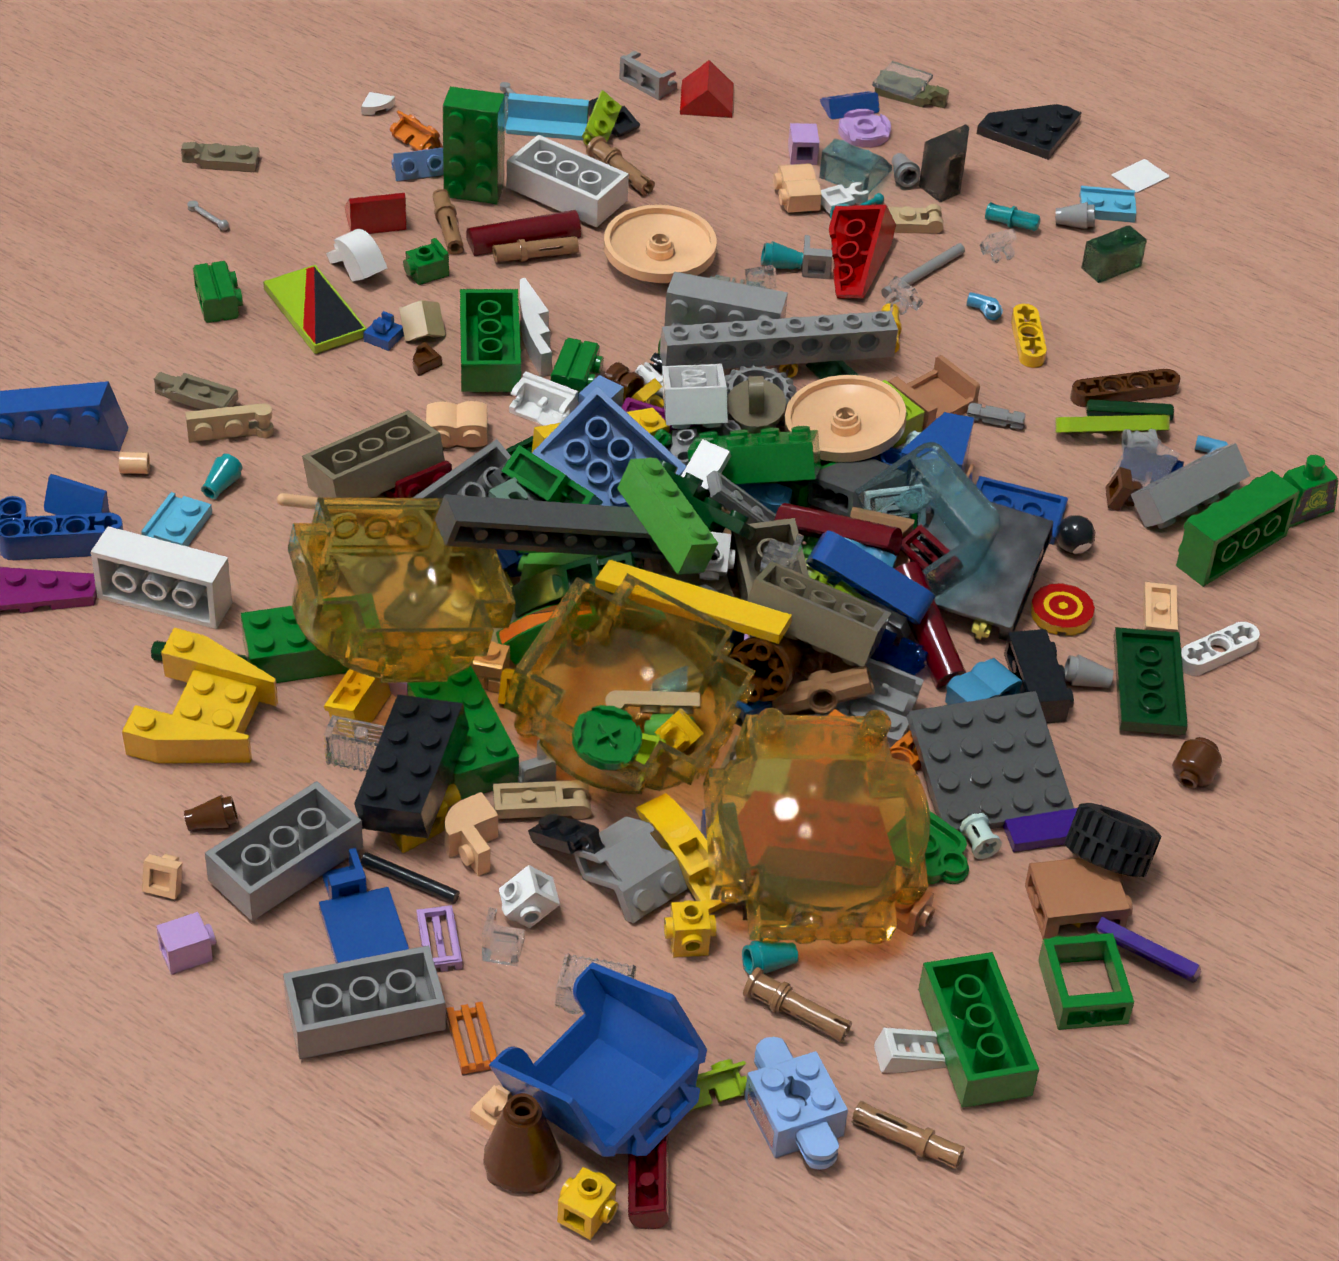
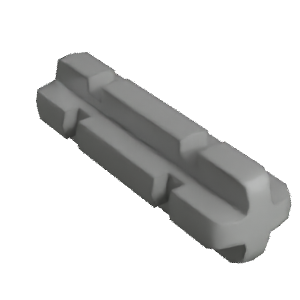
M973 402L969 404L967 416L973 417L974 421L978 422L979 419H982L983 423L1006 427L1008 424L1011 425L1010 428L1018 430L1024 427L1026 418L1024 412L1014 411L1009 413L1010 410L988 405H986V408H983L982 404Z

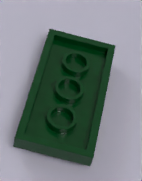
M1115 627L1113 638L1119 730L1186 735L1188 724L1180 632Z

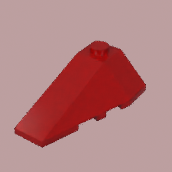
M887 205L835 206L829 225V235L832 242L834 283L838 299L864 298L891 248L896 223Z

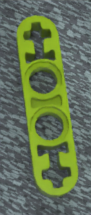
M1170 415L1056 417L1055 427L1056 433L1123 432L1125 429H1130L1131 431H1148L1149 429L1165 431L1170 430Z

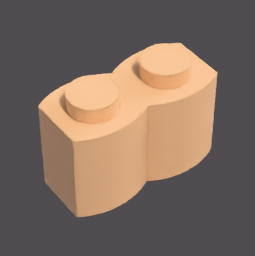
M812 164L778 165V173L773 175L774 189L779 190V203L784 205L786 212L819 211L822 194Z
M467 401L459 404L434 402L427 405L426 423L440 432L443 448L455 445L476 448L488 444L487 404L478 401Z

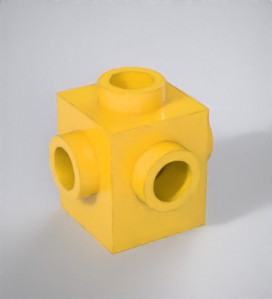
M707 900L671 902L670 917H664L665 939H671L673 958L709 956L710 937L716 936L715 915H709Z
M582 1167L575 1178L570 1177L566 1180L560 1191L557 1222L591 1240L603 1222L608 1224L613 1219L618 1209L616 1184L606 1175Z

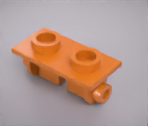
M399 110L397 111L400 120L390 126V132H392L393 137L405 144L410 141V147L416 151L435 149V147L443 148L439 140L440 134L435 128L430 125L424 126L412 114L406 115Z

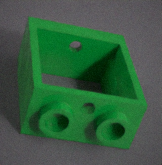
M1091 933L1070 937L1055 936L1043 939L1038 962L1058 1030L1129 1024L1134 999L1113 933ZM1104 960L1113 992L1069 996L1059 963Z

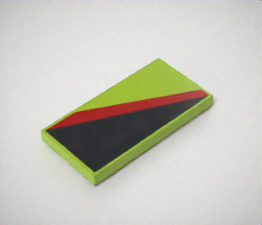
M316 265L263 281L264 290L314 354L364 338L363 332L367 328Z

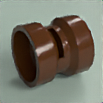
M620 362L612 364L604 374L605 378L624 387L623 400L628 397L631 398L644 387V378L635 372H629V368Z

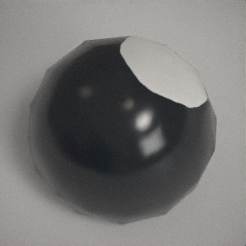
M1070 515L1058 525L1056 538L1059 546L1064 551L1072 554H1081L1094 543L1096 531L1088 518L1080 515Z

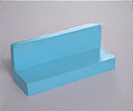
M509 93L506 133L537 136L539 134L549 138L583 140L582 134L588 123L589 100Z

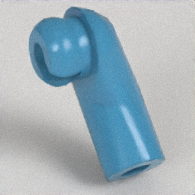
M973 292L969 293L967 306L980 309L989 320H997L1001 317L1003 310L996 298Z
M1198 435L1195 450L1209 453L1229 444L1226 441Z

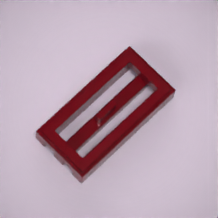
M922 524L902 539L900 551L912 562H917L921 570L937 585L942 582L941 577L944 574L948 577L952 573L951 568L953 566L958 568L962 565L959 558ZM921 535L947 560L943 563L917 537ZM910 543L914 545L937 569L934 570L908 545Z

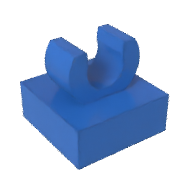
M383 311L381 313L382 318L378 317L363 332L364 342L389 351L404 336L402 325L394 323V315Z

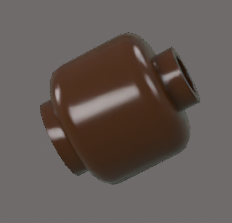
M1197 737L1187 740L1182 744L1172 763V768L1178 777V781L1183 786L1191 789L1206 787L1214 780L1222 764V756L1214 742L1203 737Z

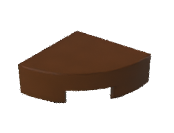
M423 342L416 348V353L413 356V369L418 376L442 365V356L426 342Z

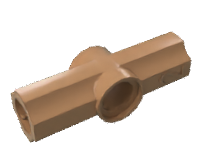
M867 665L833 674L829 671L821 670L812 673L807 681L789 685L786 692L772 700V704L778 718L810 710L822 714L833 711L837 703L875 694V690Z

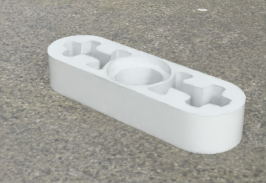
M1237 622L1184 646L1181 650L1183 672L1191 676H1199L1253 652L1256 649L1260 636L1258 628L1248 622ZM1219 645L1224 647L1227 651L1218 652L1212 649L1211 646Z

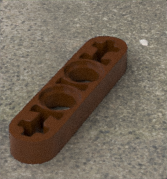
M1155 369L1080 379L1073 383L1070 399L1075 405L1086 407L1087 401L1090 399L1131 402L1169 397L1178 392L1181 378L1174 370ZM1133 384H1140L1146 388H1138L1133 386ZM1105 388H1114L1118 391H1109Z

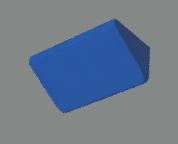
M865 91L822 97L820 99L821 105L830 119L844 118V114L856 109H869L874 111V113L879 112V98L876 92Z
M50 474L44 501V511L54 515L110 513L107 491Z

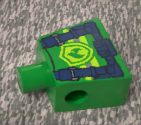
M1310 455L1307 457L1305 465L1288 470L1284 474L1283 479L1299 490L1289 528L1335 511L1338 478L1325 465L1323 457Z

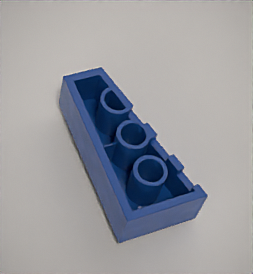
M109 381L0 391V439L119 452L121 450L129 427Z

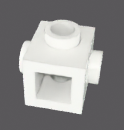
M711 532L718 542L713 553L716 560H710L705 572L698 574H700V579L718 581L719 576L725 577L727 569H733L735 550L730 549L731 534Z
M530 865L499 888L502 911L509 920L516 921L528 928L534 926L560 905L553 877Z

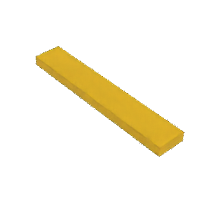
M610 559L595 579V588L777 644L780 643L792 623L791 614Z

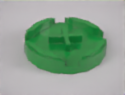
M599 705L579 715L572 731V745L577 755L588 765L600 770H617L627 767L636 759L642 745V731L639 725L636 726L635 722L632 721L633 717L628 712L615 706Z

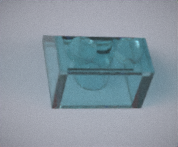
M835 138L822 151L819 178L836 185L842 184L844 188H849L852 183L861 182V192L868 190L870 193L892 171V165L882 156Z

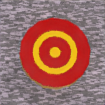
M1064 583L1049 584L1041 587L1034 593L1031 602L1032 619L1040 628L1046 629L1047 632L1057 634L1058 631L1066 632V635H1076L1084 632L1091 625L1095 611L1093 600L1085 591Z

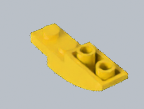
M664 793L636 807V812L641 820L649 822L655 829L650 834L658 845L663 849L672 851L677 858L685 883L695 900H707L709 914L736 901L737 894L719 867L720 859L695 823L667 793Z

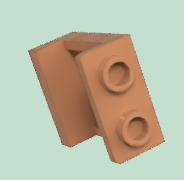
M942 355L935 358L932 371L907 384L897 376L888 381L925 411L922 431L944 412L963 415L967 413L970 403H978L980 384Z
M1082 858L1029 863L1025 888L1043 939L1057 936L1060 925L1100 921L1101 917L1108 920L1113 919L1114 923L1125 928L1128 916H1131L1133 912L1131 898L1129 895H1125L1122 887V874L1104 869Z

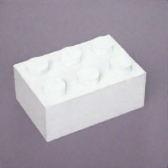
M722 364L662 366L666 425H672V428L686 429L690 427V424H703V427L715 428L721 426V423H728L727 386Z

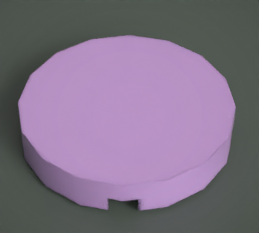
M856 109L844 114V118L839 120L838 131L840 137L847 143L858 147L872 148L888 141L891 136V122L881 113L878 116L869 109Z

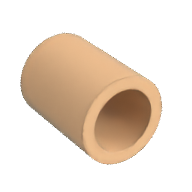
M120 452V474H149V452Z

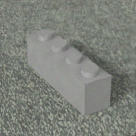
M1234 443L1217 448L1130 495L1145 528L1158 525L1159 529L1174 524L1177 515L1180 514L1181 517L1196 512L1198 510L1196 505L1201 502L1202 505H1206L1220 498L1218 493L1223 491L1226 494L1240 488V481L1250 477V474L1237 444Z

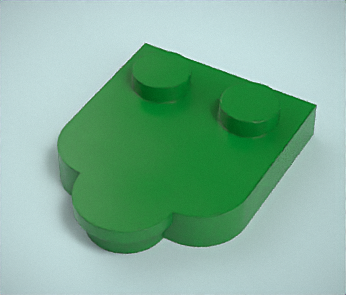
M917 803L887 833L894 857V864L919 882L935 884L942 880L949 884H958L966 879L969 866L966 857L963 855L967 846L964 835L920 803Z

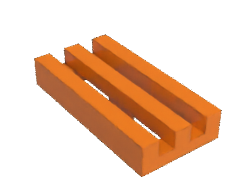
M475 1002V1007L469 1008L468 1004L461 1005V1010L454 1011V1007L446 1008V1016L461 1075L491 1069L489 1064L497 1057L483 1002ZM477 1017L488 1058L486 1061L482 1059L472 1021V1018ZM459 1020H464L475 1063L468 1064L457 1022Z

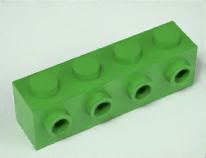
M657 458L630 459L617 489L678 575L704 573L718 545L717 540Z

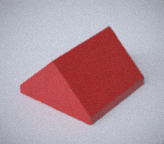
M708 60L682 80L680 115L732 118L734 83Z
M405 193L349 198L344 207L350 232L362 229L368 234L406 230Z

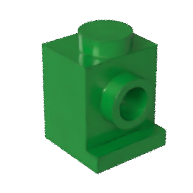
M437 238L431 239V244L406 251V259L403 260L404 270L408 276H412L418 285L449 276V253Z

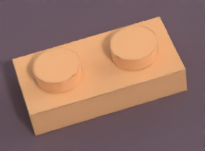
M1145 582L1143 589L1144 630L1178 632L1177 585Z

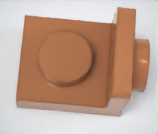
M895 886L877 908L876 917L913 936L921 926L926 927L934 916L935 909L932 907L934 893L927 890L919 899Z

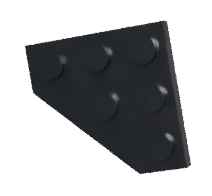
M1059 104L990 112L979 123L976 134L1049 160L1080 122L1082 112Z

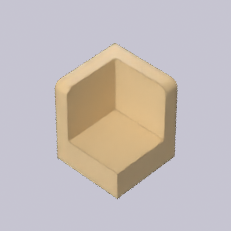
M421 300L399 308L405 341L411 342L426 336L439 338L445 336L439 302Z

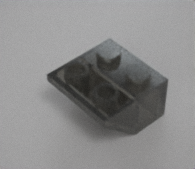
M966 124L930 139L924 144L919 187L938 202L952 198L961 192L969 135V126Z

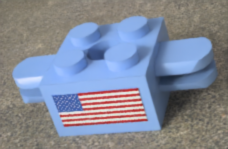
M764 1038L756 1045L754 1063L758 1070L747 1073L745 1101L774 1158L800 1150L809 1167L819 1170L827 1169L837 1160L839 1148L837 1138L844 1136L848 1109L816 1051L794 1058L782 1038Z

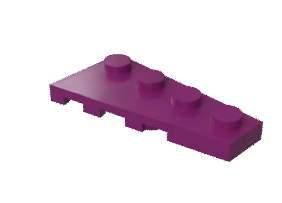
M0 567V610L19 609L20 613L33 612V609L39 606H49L51 610L94 606L97 593L94 573Z

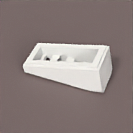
M883 1028L874 1044L881 1073H901L947 1067L944 1054H936L933 1044H938L936 1032ZM921 1045H924L926 1053H922ZM905 1047H909L910 1052H906Z

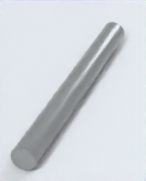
M961 243L956 244L881 290L883 297L886 299L890 298L965 252L964 246Z

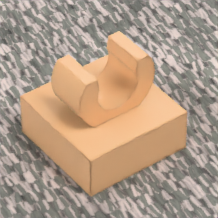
M149 854L143 863L142 892L176 899L181 893L183 862H179V857L168 854L159 857Z
M494 1085L470 1110V1119L492 1133L505 1104L512 1097L511 1092L501 1085L497 1087Z

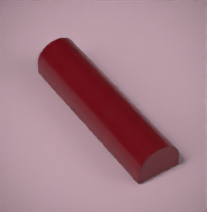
M576 210L475 226L466 230V240L474 256L493 253V245L517 243L519 239H524L527 242L574 236L577 238L581 237V223Z
M781 504L774 519L775 521L795 518L800 535L820 539L823 533L832 531L844 538L854 540L865 546L881 549L895 556L899 555L902 545V531L898 527L793 504Z
M908 562L895 568L900 573L931 591L917 562ZM933 600L919 625L909 621L908 623L937 689L948 685L953 677L966 673V670L935 600Z
M668 1134L647 1156L628 1154V1217L634 1226L641 1229L661 1228L669 1221Z

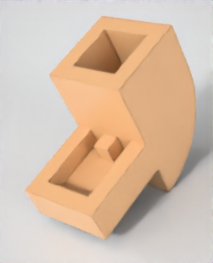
M480 792L457 802L448 811L445 817V850L449 858L459 854L463 863L466 866L470 865L477 876L490 872V847L486 842L498 838V814L484 794Z

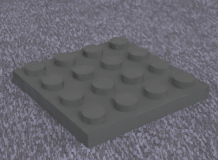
M1036 691L908 712V724L935 813L959 832L962 821L972 814H985L989 819V828L994 829L1003 827L1005 819L1074 808Z

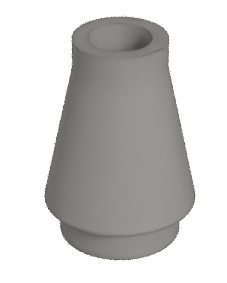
M903 153L894 155L891 162L895 181L905 187L915 185L920 177L919 166Z
M1088 202L1056 208V224L1083 229L1095 227V204L1088 205Z
M1079 654L1076 657L1069 655L1064 666L1065 681L1069 682L1070 686L1109 688L1112 683L1113 669L1106 668Z

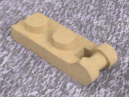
M930 204L926 208H912L909 206L888 207L896 223L895 233L936 234L944 228L943 219L941 218V207L937 204Z
M265 403L185 412L189 443L257 435L260 438H268L274 433L273 423L270 421L272 419V407Z
M615 690L607 694L605 703L607 706H615L624 711L627 707H640V713L648 714L660 713V708H674V713L682 708L687 715L694 714V709H702V694L698 692Z
M583 780L493 784L494 810L498 814V819L544 817L549 814H558L560 816H572L575 819L581 820L591 815V804L587 800L589 797V786Z

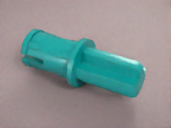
M990 202L985 211L986 220L1007 224L1009 228L1017 226L1036 231L1041 221L1039 215L1018 210L1017 206L1009 208Z

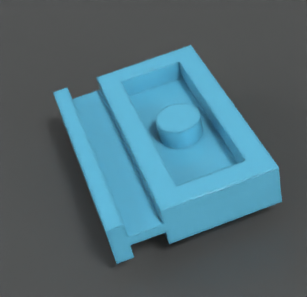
M1081 186L1079 194L1080 203L1088 202V205L1095 204V219L1135 223V190Z
M171 492L142 529L141 535L188 547L213 514L212 504L186 496L178 498L175 493Z

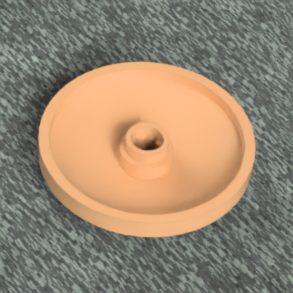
M646 205L629 209L616 216L608 224L604 234V252L609 262L620 272L647 282L670 283L674 272L697 276L712 264L716 255L717 238L711 225L699 215L675 206Z
M860 375L831 376L814 381L793 395L785 410L786 432L792 431L791 428L796 426H810V430H818L821 460L832 462L860 461L885 452L901 438L906 427V406L900 394L880 380Z

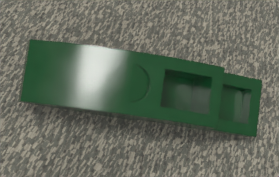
M661 459L662 466L677 484L710 532L723 533L724 529L727 528L752 540L757 529L746 524L749 517L733 509L730 514L721 511L723 504L709 498V490L701 486L703 483L702 479L688 472L682 477L676 474L678 470L676 466Z
M631 552L598 559L595 555L548 569L511 587L516 618L518 619L530 612L552 604L611 593L595 588L596 577L609 559L635 567L634 556Z

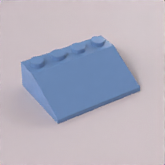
M598 386L532 452L567 475L571 480L595 494L603 501V506L630 507L617 489L630 459L657 458L659 461L662 459L678 468L676 474L680 476L687 467Z

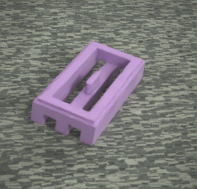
M452 905L417 909V922L422 947L428 945L430 947L425 917H431L438 954L437 958H433L435 968H440L441 972L448 971V966H454L455 970L462 969V958ZM441 915L446 917L452 956H446L439 920Z

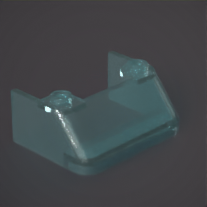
M927 442L918 446L855 490L862 509L882 512L895 503L901 511L912 514L921 511L929 505L959 539L960 545L922 570L929 590L936 596L935 600L980 568L1001 527V519L997 509L942 446L934 442Z

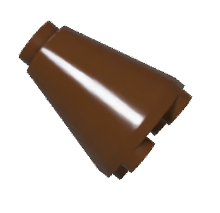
M783 636L779 644L751 637L737 645L727 659V666L730 669L733 682L742 692L744 698L749 702H766L775 700L786 692L805 654V643L800 639L792 640Z
M520 1093L512 1096L505 1104L485 1145L483 1164L487 1172V1179L491 1184L511 1192L541 1193L559 1169L560 1150L540 1104L533 1096Z

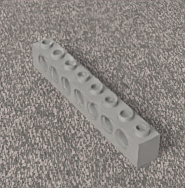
M891 311L664 326L661 331L660 358L663 366L722 364L723 369L740 368L741 366L751 367L752 364L757 367L894 357L898 328Z

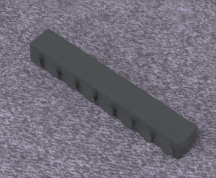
M445 494L435 518L446 546L615 556L631 552L634 558L666 559L630 507Z

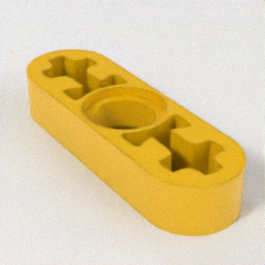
M1018 304L1013 308L1011 319L1018 358L1024 366L1037 368L1044 364L1047 351L1039 312L1033 305ZM1022 334H1032L1035 337H1027Z

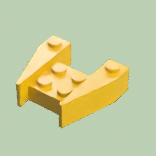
M174 627L161 652L165 677L187 682L172 714L138 705L134 706L122 730L126 755L154 763H250L252 760L250 736L244 733L259 702L277 706L276 679L209 637Z

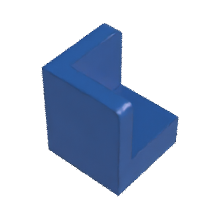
M356 848L348 849L349 866L330 870L323 874V881L329 899L367 891L366 876Z

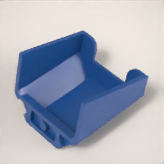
M592 962L577 977L573 986V997L582 1010L583 1015L534 1064L523 1049L513 1046L503 1050L489 1066L502 1086L510 1091L512 1096L520 1093L533 1096L540 1104L546 1119L603 1157L615 1156V1154L647 1156L698 1103L700 1088L696 1087L699 1064L705 1063L707 1048L673 994Z

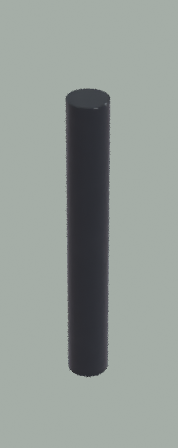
M365 852L361 858V865L452 904H455L458 900L460 891L368 852Z

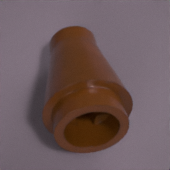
M220 795L184 811L188 831L195 829L230 828L231 824L238 823L236 807L232 796L223 797V795Z

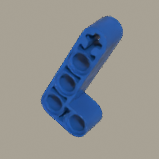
M18 496L5 497L0 500V555L7 560L91 556V550L108 526L123 530L122 519L115 513L28 517L26 502L23 498Z
M826 531L821 535L806 560V563L819 573L828 577L836 576L884 607L906 617L907 621L916 625L920 624L936 597L925 587L832 531Z

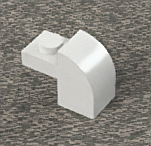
M362 229L353 230L334 239L335 244L333 245L335 249L326 253L330 264L340 261L344 262L352 282L368 278L387 269L378 245Z

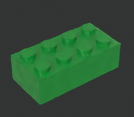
M450 86L443 103L444 189L448 191L449 198L498 204L504 188L505 94Z
M460 289L461 392H512L514 386L520 381L521 348L518 289Z
M796 426L791 428L792 431L779 432V428H765L758 434H749L748 430H734L730 432V435L718 436V432H703L694 439L688 448V462H690L703 439L730 451L731 458L721 474L734 484L816 479L821 467L818 430H810V426Z
M1271 470L1261 477L1254 478L1250 484L1243 488L1234 490L1223 500L1212 503L1201 513L1190 516L1184 524V535L1182 543L1178 548L1179 555L1176 566L1204 587L1286 537L1299 490Z
M371 594L241 613L243 643L248 662L274 677L276 683L347 673L354 662L379 666V662L383 660L382 636Z
M471 664L407 681L408 696L463 703L469 731L449 785L453 783L456 785L461 800L480 792L483 794L493 791V784L518 783L519 755Z
M993 952L923 963L918 991L932 1029L936 1032V1039L941 1053L944 1054L945 1064L961 1107L1033 1096L1039 1067Z

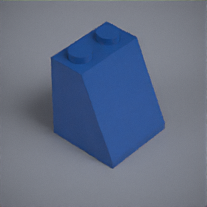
M944 412L902 449L899 466L900 469L904 470V484L923 482L926 495H931L933 498L938 499L941 498L945 488L956 491L961 475H964L967 465L974 418Z

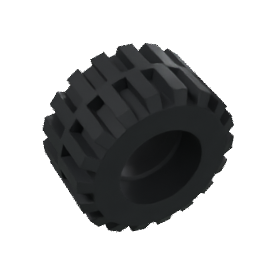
M1082 803L1078 806L1064 844L1078 857L1099 867L1130 877H1145L1162 836L1155 828L1133 816L1103 805Z

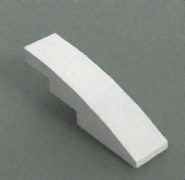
M526 278L520 279L519 322L522 339L530 360L540 377L550 375L552 368L549 311Z

